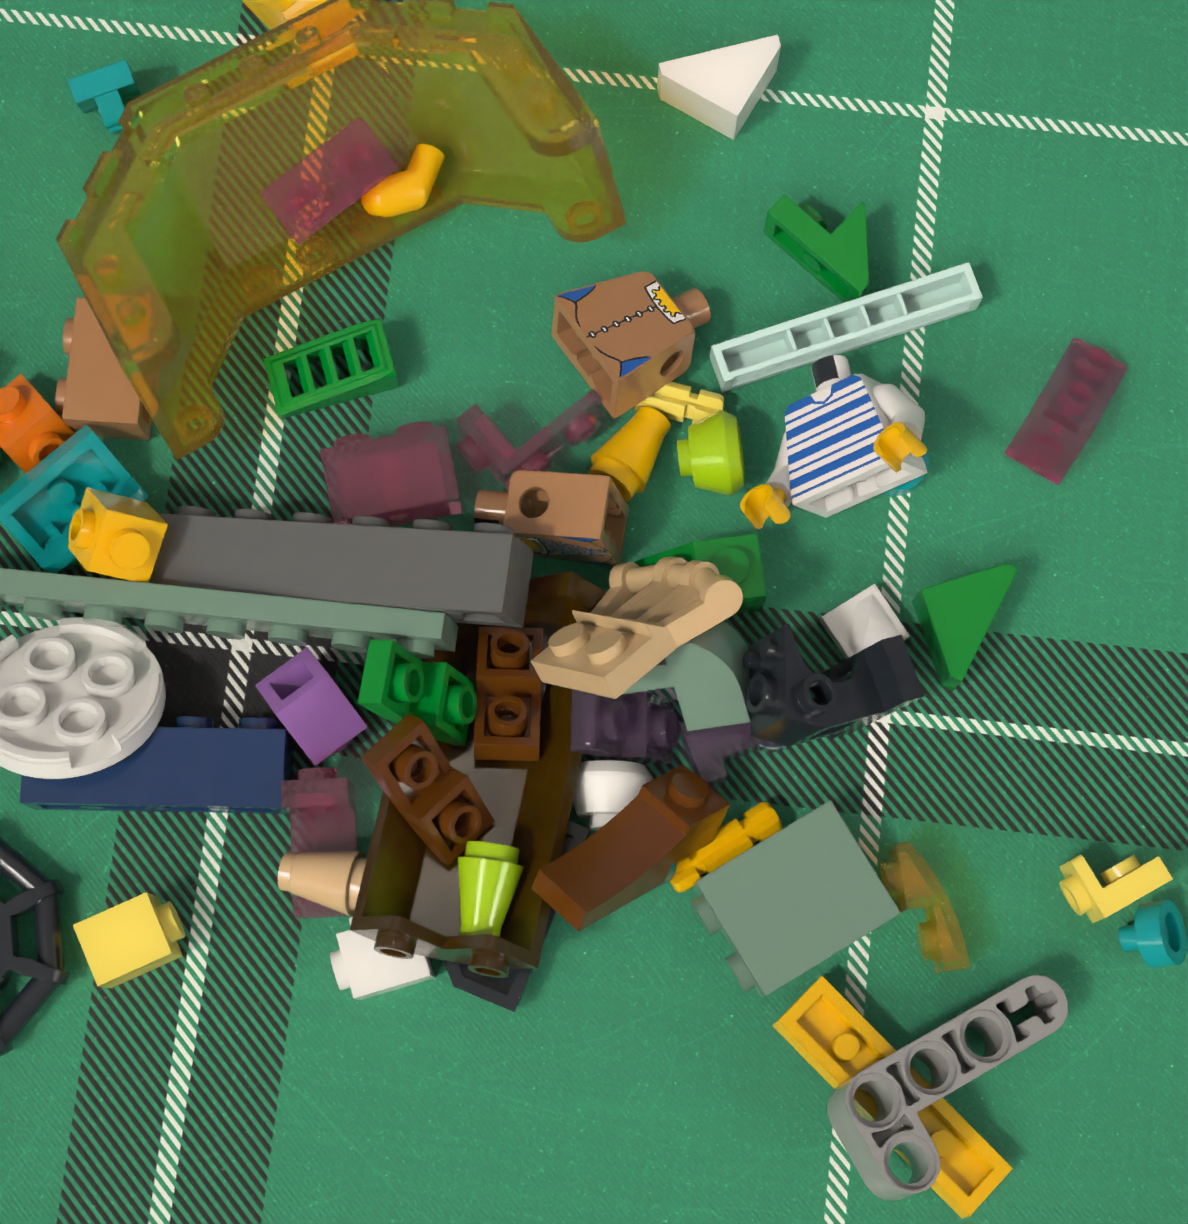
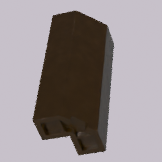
M573 571L532 578L529 582L523 627L543 628V651L549 646L548 641L554 633L565 626L577 623L572 614L573 610L590 613L606 594V591ZM456 623L458 625L455 652L435 650L433 659L420 660L423 662H447L476 684L479 626H509ZM541 681L539 761L474 760L475 718L469 724L466 746H454L436 740L451 767L469 777L495 820L475 841L496 843L520 849L518 865L523 866L524 869L503 922L500 937L489 934L459 936L461 912L458 857H465L466 849L449 866L441 862L413 830L384 791L379 805L350 931L374 940V950L380 954L399 959H412L414 954L466 964L470 971L488 977L506 978L508 977L509 969L538 968L551 906L535 893L531 887L539 869L558 859L562 854L595 694Z

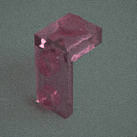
M1073 338L1004 455L1052 483L1059 485L1092 435L1127 371V367L1112 358L1105 350L1091 346L1079 338Z
M592 389L517 450L475 403L456 418L459 435L462 438L456 443V446L467 462L478 473L487 468L504 489L508 491L513 471L546 472L553 462L549 457L569 442L572 447H576L588 439L601 424L598 418L603 413V398L595 389Z
M307 768L298 770V780L281 781L282 808L290 814L291 852L357 851L356 788L348 778H338V771L335 768ZM292 894L293 915L298 919L350 917Z

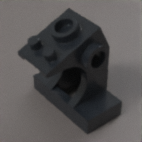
M788 624L750 645L749 651L745 652L742 659L743 666L749 668L750 682L746 691V705L750 711L751 737L788 747L826 736L834 739L851 734L925 697L902 635L882 639L822 673H813L804 663ZM809 689L814 693V698H811Z

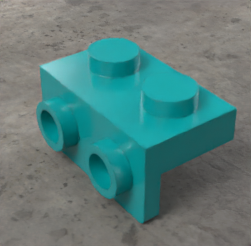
M87 424L0 495V522L30 553L45 573L58 574L61 570H70L80 564L68 548V534L72 518L81 507L87 487L140 501H145L148 498V494Z

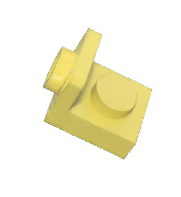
M1081 854L1060 866V870L1065 879L1060 881V888L1067 902L1079 916L1086 913L1092 923L1110 916L1173 879L1159 856L1140 865L1135 855L1121 861L1100 874L1106 883L1104 887H1101Z

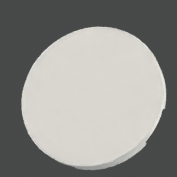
M69 617L58 620V626L37 630L18 639L10 635L0 642V766L9 771L34 778H73L110 767L137 750L157 727L166 699L165 684L160 665L153 653L147 648L146 641L137 633L124 626H103L83 620V617Z

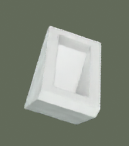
M778 35L659 63L657 90L660 100L734 140L777 71L781 48Z

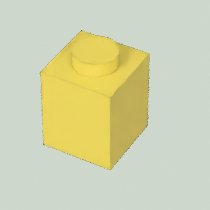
M147 892L73 925L96 984L99 987L113 988L183 956L177 940L184 938L185 932L177 911L170 901L161 904L158 896Z

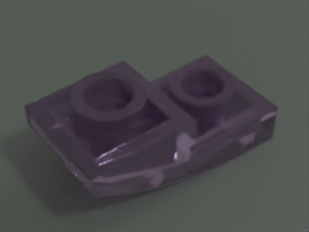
M572 689L571 751L622 761L659 765L672 764V747L677 744L679 738V722L676 712L673 710V701L649 692L622 694L617 699Z

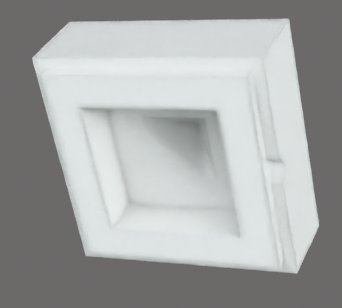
M876 584L871 585L820 619L821 624L845 659L882 639L902 635L905 642L910 637Z

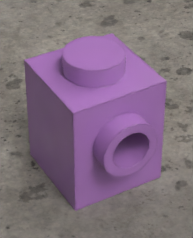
M308 647L255 685L273 712L315 766L329 755L343 750L351 742L352 738L367 728V725Z

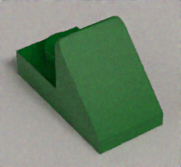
M784 194L767 211L763 233L843 303L865 296L869 286L865 203L862 201L830 234L826 230L827 225L817 211L805 203L795 204Z

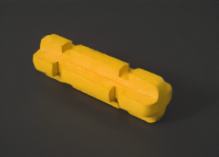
M761 802L743 814V820L738 821L735 818L720 827L713 842L676 862L675 875L669 881L672 887L678 893L685 892L693 887L697 880L701 879V875L711 873L754 847L753 843L756 841L762 842L782 830L781 820L773 807L767 802Z

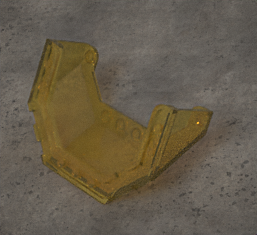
M328 0L128 102L119 119L123 130L111 152L102 151L83 187L87 199L75 220L66 219L56 240L122 370L174 457L178 460L210 443L220 433L224 425V411L211 387L244 317L463 203L544 213L562 238L576 243L596 240L627 223L598 118L513 4L489 2L486 11L456 8L454 0H406L405 3L379 0ZM428 144L436 147L444 154L445 158L427 203L422 208L388 218L370 215L364 209L361 195L366 185L380 177L407 170L416 145Z

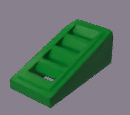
M381 318L347 327L263 358L280 419L400 387ZM369 348L374 368L363 372L357 351ZM345 354L351 376L339 380L333 357ZM321 360L327 385L316 389L309 363ZM297 367L304 393L292 397L285 370Z

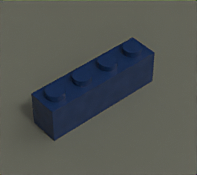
M176 717L174 718V727H156L150 737L137 750L123 760L103 770L64 779H43L22 775L20 803L34 810L291 814L294 738L286 729H277L278 721L275 719L241 718L239 719L238 728H213V719Z

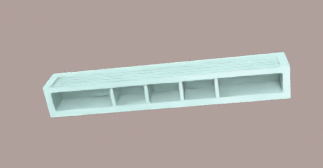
M968 262L711 346L710 360L723 393L814 363L827 356L839 355L974 311L978 308L983 297L971 265Z

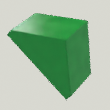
M1004 563L920 589L912 601L942 687L953 691L962 682L1018 568Z

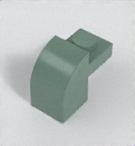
M722 621L676 648L623 694L674 687L687 731L751 722L750 711L746 705V691L750 682L749 668L744 667L742 663L743 655L748 651V648L734 628L725 621Z

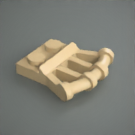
M669 556L660 559L655 565L639 567L634 562L617 564L610 572V589L590 613L573 610L572 614L577 623L565 626L554 633L548 641L549 646L533 658L531 663L544 683L617 699L676 648L735 614L742 604V590L731 578L720 575L717 567L708 561L692 560L688 562L683 558Z

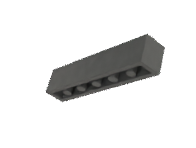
M179 506L177 514L158 513L168 526L149 583L445 613L455 623L509 627L524 626L534 550L513 535L514 530L508 526L494 523H477L474 525V532L452 531L450 524L436 520L417 519L413 521L412 528L391 527L392 523L388 520L372 516H354L352 525L332 524V519L327 516L307 512L294 513L293 521L273 520V515L252 509L235 510L234 518L216 517L214 511L196 506Z

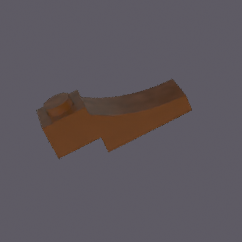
M682 764L642 785L639 794L608 823L566 854L540 868L531 889L579 932L663 884L672 864L713 842L730 804L710 788L704 779L694 774Z

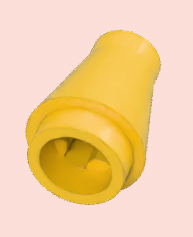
M640 406L635 415L591 456L593 466L588 474L610 476L624 500L630 501L635 493H642L645 490L664 437L671 428L669 420L654 408Z

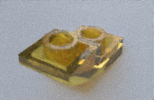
M910 842L895 844L888 849L890 860L881 861L882 883L892 900L897 899V906L901 913L925 911L926 922H919L917 924L918 942L923 961H933L935 974L971 968L959 922L938 878Z

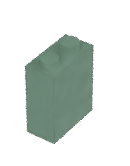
M831 800L697 880L693 887L699 897L690 902L709 935L711 936L721 931L732 949L733 954L726 957L725 961L742 990L747 992L755 987L761 998L901 914Z

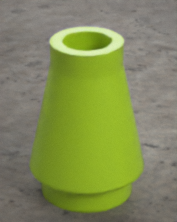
M467 841L465 857H458L461 912L459 936L489 934L500 937L503 922L524 869L523 866L518 865L520 849L496 843Z

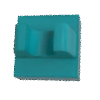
M126 59L67 80L74 100L81 111L87 113L98 109L104 125L110 134L133 126L124 99L141 94Z

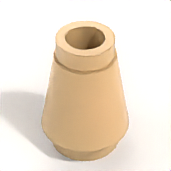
M287 851L282 857L279 866L278 887L282 891L291 892L299 897L352 916L367 860L366 855L363 851L299 853Z

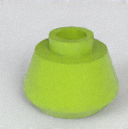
M719 410L688 426V438L677 440L681 477L693 476L695 488L727 496L735 495L745 486L743 448L737 417L725 410Z

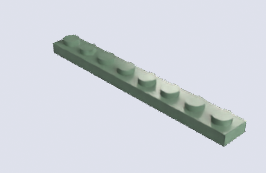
M0 568V614L2 605L23 607L22 613L24 615L44 620H61L63 611L84 613V621L111 627L122 626L123 617L144 619V627L168 633H182L184 624L207 626L206 633L209 635L236 640L245 639L246 630L269 632L268 640L292 646H306L308 637L332 639L331 646L336 649L367 653L370 640H394L419 659H433L435 650L455 652L458 625L445 613Z

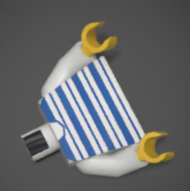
M832 355L817 360L811 365L816 392L788 406L785 412L786 432L782 438L774 471L766 484L756 486L745 494L740 502V509L756 530L763 528V524L769 516L775 524L788 522L791 512L787 507L791 502L794 506L827 518L926 474L927 469L922 456L926 454L927 448L921 442L925 423L924 410L893 384H882L864 374L851 375L848 359L845 356Z

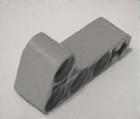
M1040 975L1023 978L845 1080L832 1091L827 1105V1114L831 1125L865 1185L874 1195L883 1200L897 1201L925 1191L935 1183L940 1172V1157L917 1112L1058 1030L1064 1024L1067 1017L1068 1001L1063 989L1054 980ZM1029 1003L1035 1014L1012 1027L1006 1016ZM966 1027H971L982 1036L985 1043L983 1057L974 1054L967 1047L965 1041ZM912 1058H917L928 1066L932 1075L929 1089L919 1086L912 1079L910 1073V1061ZM856 1089L864 1090L874 1098L877 1105V1116L874 1121L862 1118L856 1111L854 1106ZM892 1149L904 1153L910 1161L912 1175L908 1183L898 1180L891 1172L889 1156Z

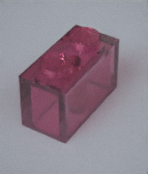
M427 421L412 422L398 427L395 430L396 435L371 439V436L368 434H352L336 439L334 447L320 449L334 524L352 525L354 516H372L388 520L392 523L391 527L413 523L417 519H434L463 513L445 425L433 427L432 423Z

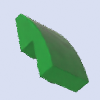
M370 640L358 704L395 724H398L407 714H411L425 722L435 740L454 746H466L469 724L474 720L477 711L476 684L447 662H423L394 640Z

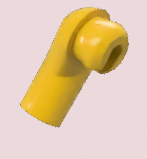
M428 144L416 145L407 170L380 177L366 185L361 195L364 209L370 215L388 218L422 208L427 203L445 158L444 154L436 147Z

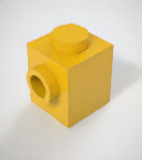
M87 487L81 507L75 512L70 524L68 548L86 571L134 582L149 583L168 524L147 502Z

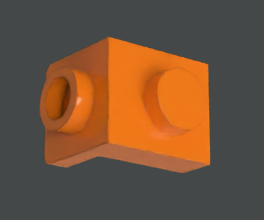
M20 374L7 386L0 389V447L25 473H28L75 433L25 377Z

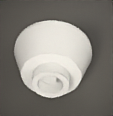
M615 760L581 762L572 801L576 814L580 818L589 819L590 830L598 831L639 794L642 785L654 778L647 768L640 763Z

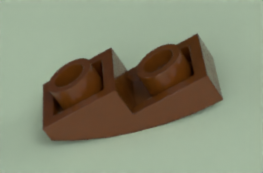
M479 626L474 760L539 761L541 679L531 660L542 652L543 628Z
M407 714L361 756V759L397 810L439 860L448 866L466 849L467 841H475L495 822L469 777L451 767L425 722L411 714Z

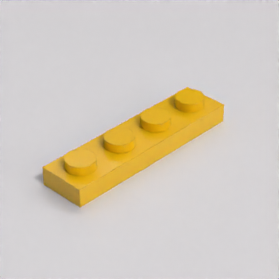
M823 976L819 977L772 1025L834 1089L845 1080L896 1052ZM910 1065L912 1079L919 1086L929 1089L930 1084ZM856 1089L854 1094L856 1111L862 1118L874 1121L877 1116V1105L874 1098L868 1092ZM941 1098L917 1112L940 1157V1172L935 1183L930 1187L963 1219L973 1214L1013 1168L944 1098ZM895 1150L911 1167L910 1161L905 1154Z

